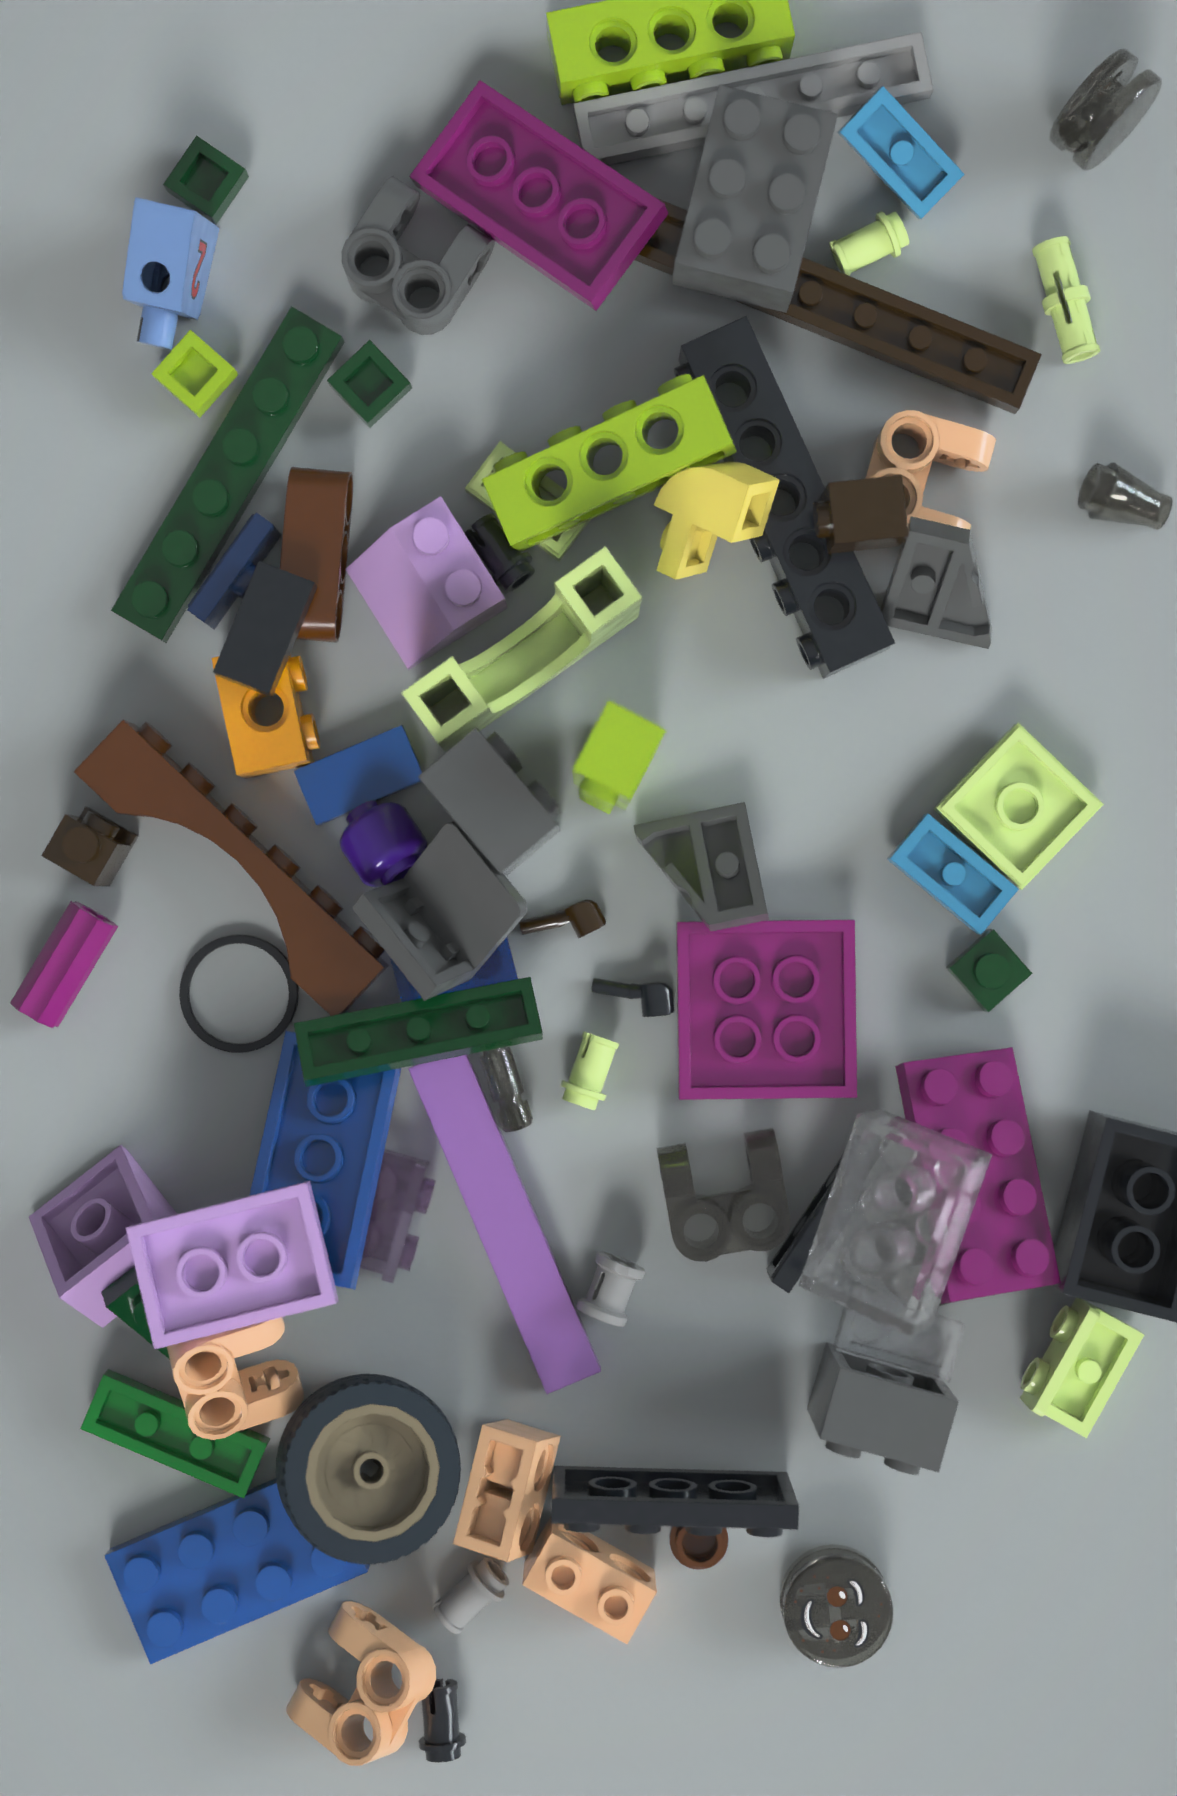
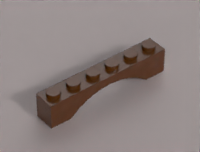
M122 720L74 770V773L116 813L154 817L179 824L211 840L237 860L260 887L277 917L287 947L291 979L330 1016L345 1013L389 967L380 957L385 952L384 948L363 926H360L355 932L337 916L344 908L320 885H317L312 891L309 890L295 876L301 867L283 849L274 844L267 850L252 835L258 826L241 809L231 803L225 810L210 796L209 793L215 785L191 763H188L182 769L170 758L166 752L172 747V744L148 722H145L139 728L136 724Z

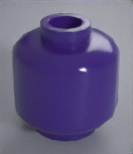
M373 800L362 803L349 813L346 818L349 825L343 831L339 842L343 854L365 885L375 888L402 879L428 846L425 836L405 807L394 802L378 805Z

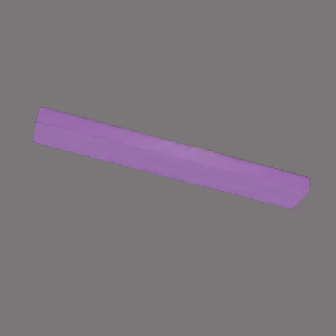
M463 1055L418 1064L408 1068L546 1394L601 1372L599 1361L469 1056Z

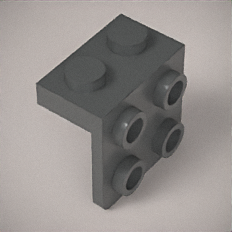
M453 821L445 824L402 879L363 893L352 909L425 1001L471 980L526 915L527 904L508 878L497 871L457 822Z

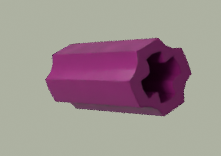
M70 901L10 1004L19 1012L29 1016L38 1023L50 1028H54V1026L59 1027L117 930L118 925L92 908L77 901Z

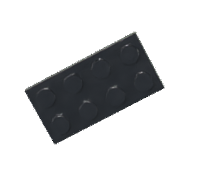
M554 1466L551 1523L564 1524V1529L568 1531L589 1533L598 1531L600 1525H625V1530L630 1533L654 1534L661 1531V1526L685 1527L686 1532L693 1535L714 1536L720 1534L722 1528H746V1532L749 1535L771 1538L781 1536L783 1529L798 1530L799 1504L787 1472Z

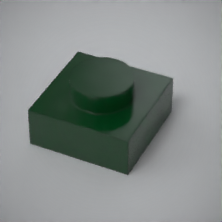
M196 135L163 185L172 196L217 225L249 178V175L244 167Z
M371 340L364 344L327 379L329 386L369 428L412 389L409 380Z
M994 929L987 930L946 967L985 1012H990L1033 974Z

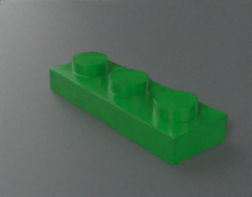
M110 1369L103 1374L80 1428L241 1498H245L270 1441V1437L251 1429L238 1431L222 1439L211 1440L201 1438L194 1434L189 1427L182 1400Z

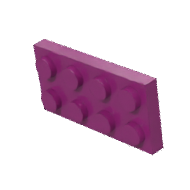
M481 80L478 81L409 176L417 188L595 311L598 310L669 214L663 202Z
M1013 1047L903 1062L895 1066L941 1304L1061 1284Z

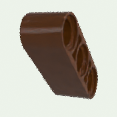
M291 467L289 472L280 569L313 581L318 587L297 636V639L337 643L340 637L353 503L352 472Z

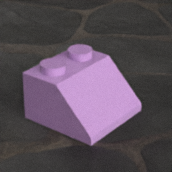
M441 496L390 527L346 568L347 573L408 670L507 609L505 597Z
M120 1145L31 1214L29 1220L58 1297L103 1328L117 1316L106 1308L101 1292L135 1266L126 1227L177 1213L129 1151Z

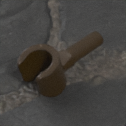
M587 899L564 910L556 911L554 914L521 920L519 925L522 935L558 928L570 922L579 939L604 926L606 920L598 904L593 900Z

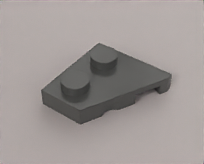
M910 517L908 537L901 544L880 608L889 627L989 649L992 626L969 529Z
M745 802L633 825L638 842L711 932L769 920Z

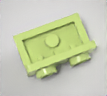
M1076 1297L1071 1307L1064 1306L1055 1317L1050 1329V1337L1053 1340L1042 1359L1036 1357L1027 1367L1021 1380V1389L1024 1391L1020 1399L1032 1412L1041 1417L1046 1415L1087 1438L1142 1341L1144 1334L1086 1300Z

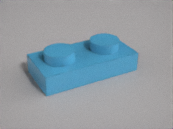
M884 86L879 87L837 132L918 219H922L965 175Z
M928 813L921 817L887 858L888 861L972 931L980 935L1019 890Z

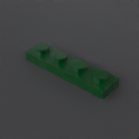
M531 977L439 994L425 1001L423 998L294 1023L306 1087L538 1041L543 1038Z

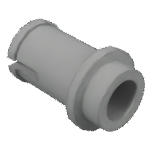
M485 1557L480 1562L477 1560L472 1561L467 1567L468 1574L433 1605L434 1612L439 1621L452 1633L459 1634L464 1629V1626L492 1600L498 1602L504 1598V1588L509 1585L508 1577L503 1569L489 1557Z

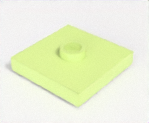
M1016 723L933 809L998 872L1019 890H1022L1104 804L1022 725Z

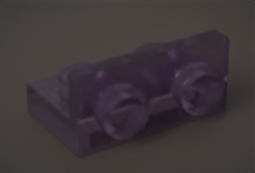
M387 1149L384 1150L360 1268L383 1274L381 1280L393 1284L399 1268L407 1271L411 1269L420 1237L409 1233L415 1212L427 1214L436 1180L426 1177L430 1164L429 1161Z

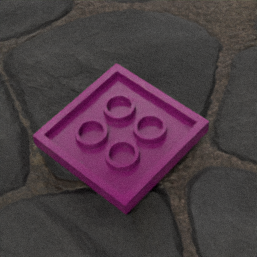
M768 920L712 932L703 921L676 922L679 1100L857 1098L855 920Z

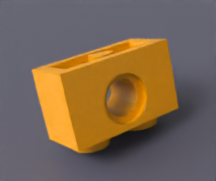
M290 653L274 692V695L281 698L284 711L281 719L271 726H261L255 715L258 702L267 695L215 675L237 776L247 779L303 767L314 762L312 750L320 748V738L313 713L306 715L303 713L299 692L308 690V683L300 655L291 657ZM219 656L211 658L213 669L215 668Z

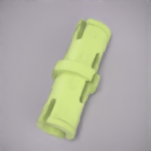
M1060 236L1039 243L1032 249V253L1036 258L1046 297L1042 300L1045 315L1052 316L1062 351L1063 363L1072 364L1097 355L1100 352V347L1096 342L1086 306L1091 300L1088 286L1080 284L1070 249L1071 243L1067 236Z

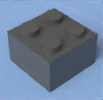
M826 1342L807 1411L819 1438L826 1441L825 1447L828 1450L850 1458H860L861 1452L864 1451L885 1457L883 1463L894 1470L918 1475L920 1468L939 1473L959 1401L937 1373Z

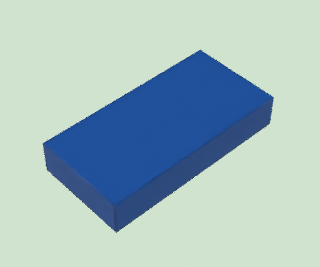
M403 725L294 770L313 819L318 826L350 813L362 803L371 800L379 801L421 783L422 781L418 776L423 773Z

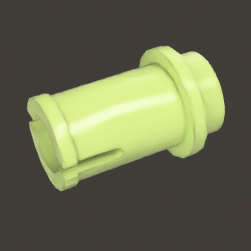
M881 211L875 215L876 221L838 240L829 242L832 256L841 273L850 276L851 273L889 254L894 258L901 255V248L909 245V238L897 212L894 211L885 215Z
M583 1031V1038L568 1081L562 1080L560 1085L565 1088L562 1099L588 1109L596 1110L598 1101H605L607 1095L601 1092L619 1043Z

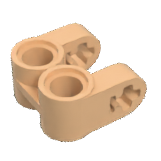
M905 410L898 412L886 421L873 443V452L865 479L902 475L907 526L912 516L970 530L971 524L959 517L923 507V492L932 461L968 471H987L996 444V438L982 430L920 411ZM897 434H907L913 437L919 446V456L912 459L899 456L893 450L892 437Z
M283 1317L167 1346L173 1378L183 1401L188 1425L194 1434L211 1440L226 1438L238 1431L284 1417L301 1405L304 1399V1390L298 1369L293 1363L277 1359L238 1371L234 1359L265 1349L277 1342L285 1331Z
M345 1601L333 1619L328 1633L339 1646L361 1662L356 1674L357 1687L352 1697L348 1700L335 1689L318 1680L302 1679L286 1706V1712L294 1723L332 1752L341 1762L349 1766H361L398 1751L407 1736L408 1719L418 1702L426 1699L433 1690L436 1681V1666L432 1655L424 1646L419 1645L377 1612L360 1603ZM393 1664L399 1668L402 1676L400 1689L397 1688L392 1679ZM365 1717L370 1721L373 1728L372 1742L364 1732L363 1722Z

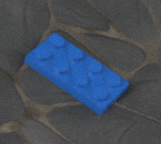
M286 1031L250 1195L310 1181L335 1286L355 1290L401 1068L306 1087L295 1032Z
M276 1478L249 1489L245 1498L237 1495L112 1547L105 1554L107 1564L150 1665L365 1574L370 1567V1564L349 1563L335 1559L311 1545L298 1532L285 1511L279 1496Z

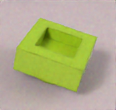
M192 330L187 332L151 373L162 386L199 418L239 375L235 368Z

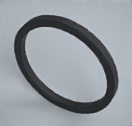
M231 935L218 938L206 944L190 959L181 978L179 998L183 1016L197 1037L216 1049L232 1053L255 1051L271 1044L288 1028L297 1008L298 985L291 979L289 961L275 946L254 936ZM236 943L256 946L269 953L279 963L285 973L289 989L287 1009L278 1026L264 1038L245 1044H234L219 1040L204 1030L193 1014L189 996L191 979L199 963L215 949Z

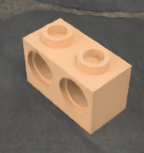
M509 1419L482 1424L453 1541L454 1545L505 1562H510L533 1553L560 1435Z
M551 1516L534 1545L533 1553L529 1554L524 1562L523 1586L625 1644H628L657 1593L655 1569L590 1532H572L564 1529V1524L551 1523Z

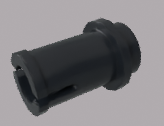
M493 513L483 516L471 525L475 532L469 529L464 533L473 548L494 574L493 580L496 585H502L507 592L517 589L534 574L535 570L530 564L532 556L529 552L521 553V551L510 546L503 528Z
M436 1679L433 1690L426 1699L422 1700L424 1736L419 1739V1748L425 1751L426 1760L429 1762L440 1763L458 1759L461 1756V1747L466 1743L465 1734L459 1732L456 1691L458 1685L457 1681L453 1679H447L445 1681L446 1686H443V1679Z

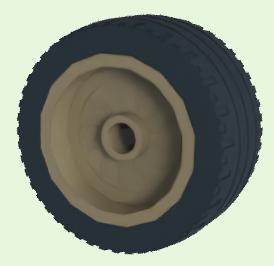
M358 1374L343 1377L326 1384L311 1394L297 1408L288 1421L281 1436L276 1457V1482L279 1496L285 1511L298 1532L311 1545L326 1555L341 1561L357 1564H377L398 1560L400 1557H405L418 1550L423 1544H426L438 1532V1529L443 1526L451 1513V1508L456 1501L461 1478L460 1453L457 1440L448 1419L441 1409L428 1396L410 1384L397 1378L379 1374ZM368 1459H374L373 1462L379 1467L371 1477L365 1473H359L362 1463Z

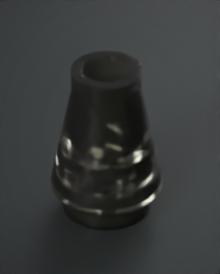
M1115 462L1107 466L1100 463L1094 464L1085 476L1078 495V507L1088 511L1090 519L1142 525L1155 530H1159L1165 524L1173 503L1171 496L1160 493Z

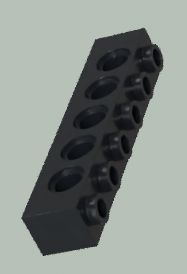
M747 316L681 345L678 359L680 366L674 368L675 377L690 374L692 380L704 375L737 450L736 453L723 458L724 462L744 463L780 479L777 489L788 492L795 501V511L789 515L779 516L770 511L763 535L749 540L759 561L762 563L769 560L778 579L777 582L772 584L774 596L785 616L794 614L803 635L797 637L796 642L809 670L818 667L823 679L888 650L895 644V641L854 551L827 554L826 538L816 537L813 503L815 501H822L821 494L825 487ZM724 383H734L745 391L747 400L740 406L729 407L717 399L715 390ZM749 436L761 437L769 444L771 456L763 461H752L741 452L740 442ZM801 542L812 545L819 554V566L812 570L799 569L790 559L789 548ZM821 596L836 598L842 604L844 610L842 622L830 625L820 621L814 611L815 599Z

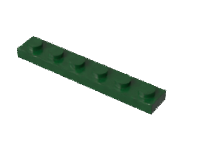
M291 306L111 609L112 612L167 643L188 608L187 605L198 591L345 342L341 335Z

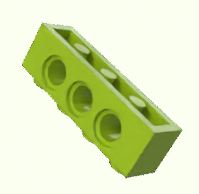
M606 0L546 13L547 39L561 105L579 103L610 95L790 59L795 39L788 0ZM730 22L736 24L743 33L735 38H725L719 35L714 28L718 24ZM674 34L682 38L685 45L677 50H667L662 48L656 40L662 35ZM607 46H618L624 49L628 55L618 62H609L602 59L598 52Z
M690 374L675 377L657 388L658 397L638 406L635 400L622 402L602 414L604 422L583 432L580 426L567 428L554 434L547 440L549 444L547 449L530 457L527 456L525 451L517 452L496 462L493 465L495 473L483 478L482 482L510 546L522 552L663 487L672 476L680 471L692 467L710 465L736 453V447L704 375L692 380ZM671 420L677 423L678 435L672 445L664 449H655L649 446L648 433L656 422ZM608 445L620 447L622 450V462L619 468L608 475L597 474L593 467L596 453ZM559 470L565 472L567 477L565 492L555 500H543L539 490L542 478L551 471Z
M608 700L572 769L573 783L579 786V799L609 815L614 806L626 810L667 730Z

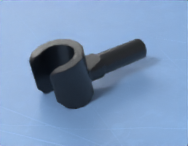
M598 978L593 979L591 990L593 993L627 999L641 998L642 1017L667 1016L674 1012L673 990L666 983L626 984Z

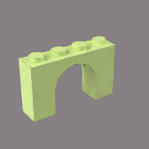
M605 546L556 581L555 594L552 599L508 636L463 663L458 664L452 656L403 691L402 694L436 742L447 752L473 729L477 728L479 731L484 729L639 617L642 596Z

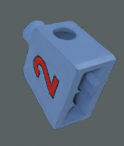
M135 197L122 295L124 300L142 307L137 342L172 350L178 316L198 320L201 314L219 227L194 210ZM170 276L168 287L162 291L163 281Z

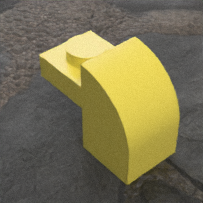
M722 462L692 467L672 476L663 485L654 502V506L672 514V519L665 527L661 536L660 547L662 552L656 570L675 580L707 572L717 537L734 543L762 536L780 479L740 462Z

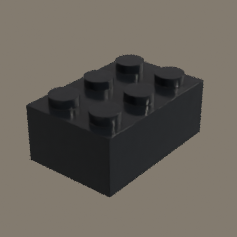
M1089 1110L1054 1249L1061 1284L1052 1286L1062 1294L1177 1323V1132Z

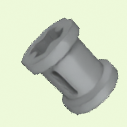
M597 1251L594 1259L598 1264L586 1297L578 1299L576 1308L582 1313L602 1322L624 1327L628 1319L624 1313L636 1280L643 1279L645 1270L643 1267L607 1252Z

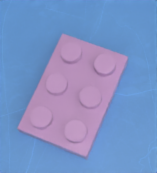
M310 1181L126 1227L154 1349L329 1306L339 1301Z

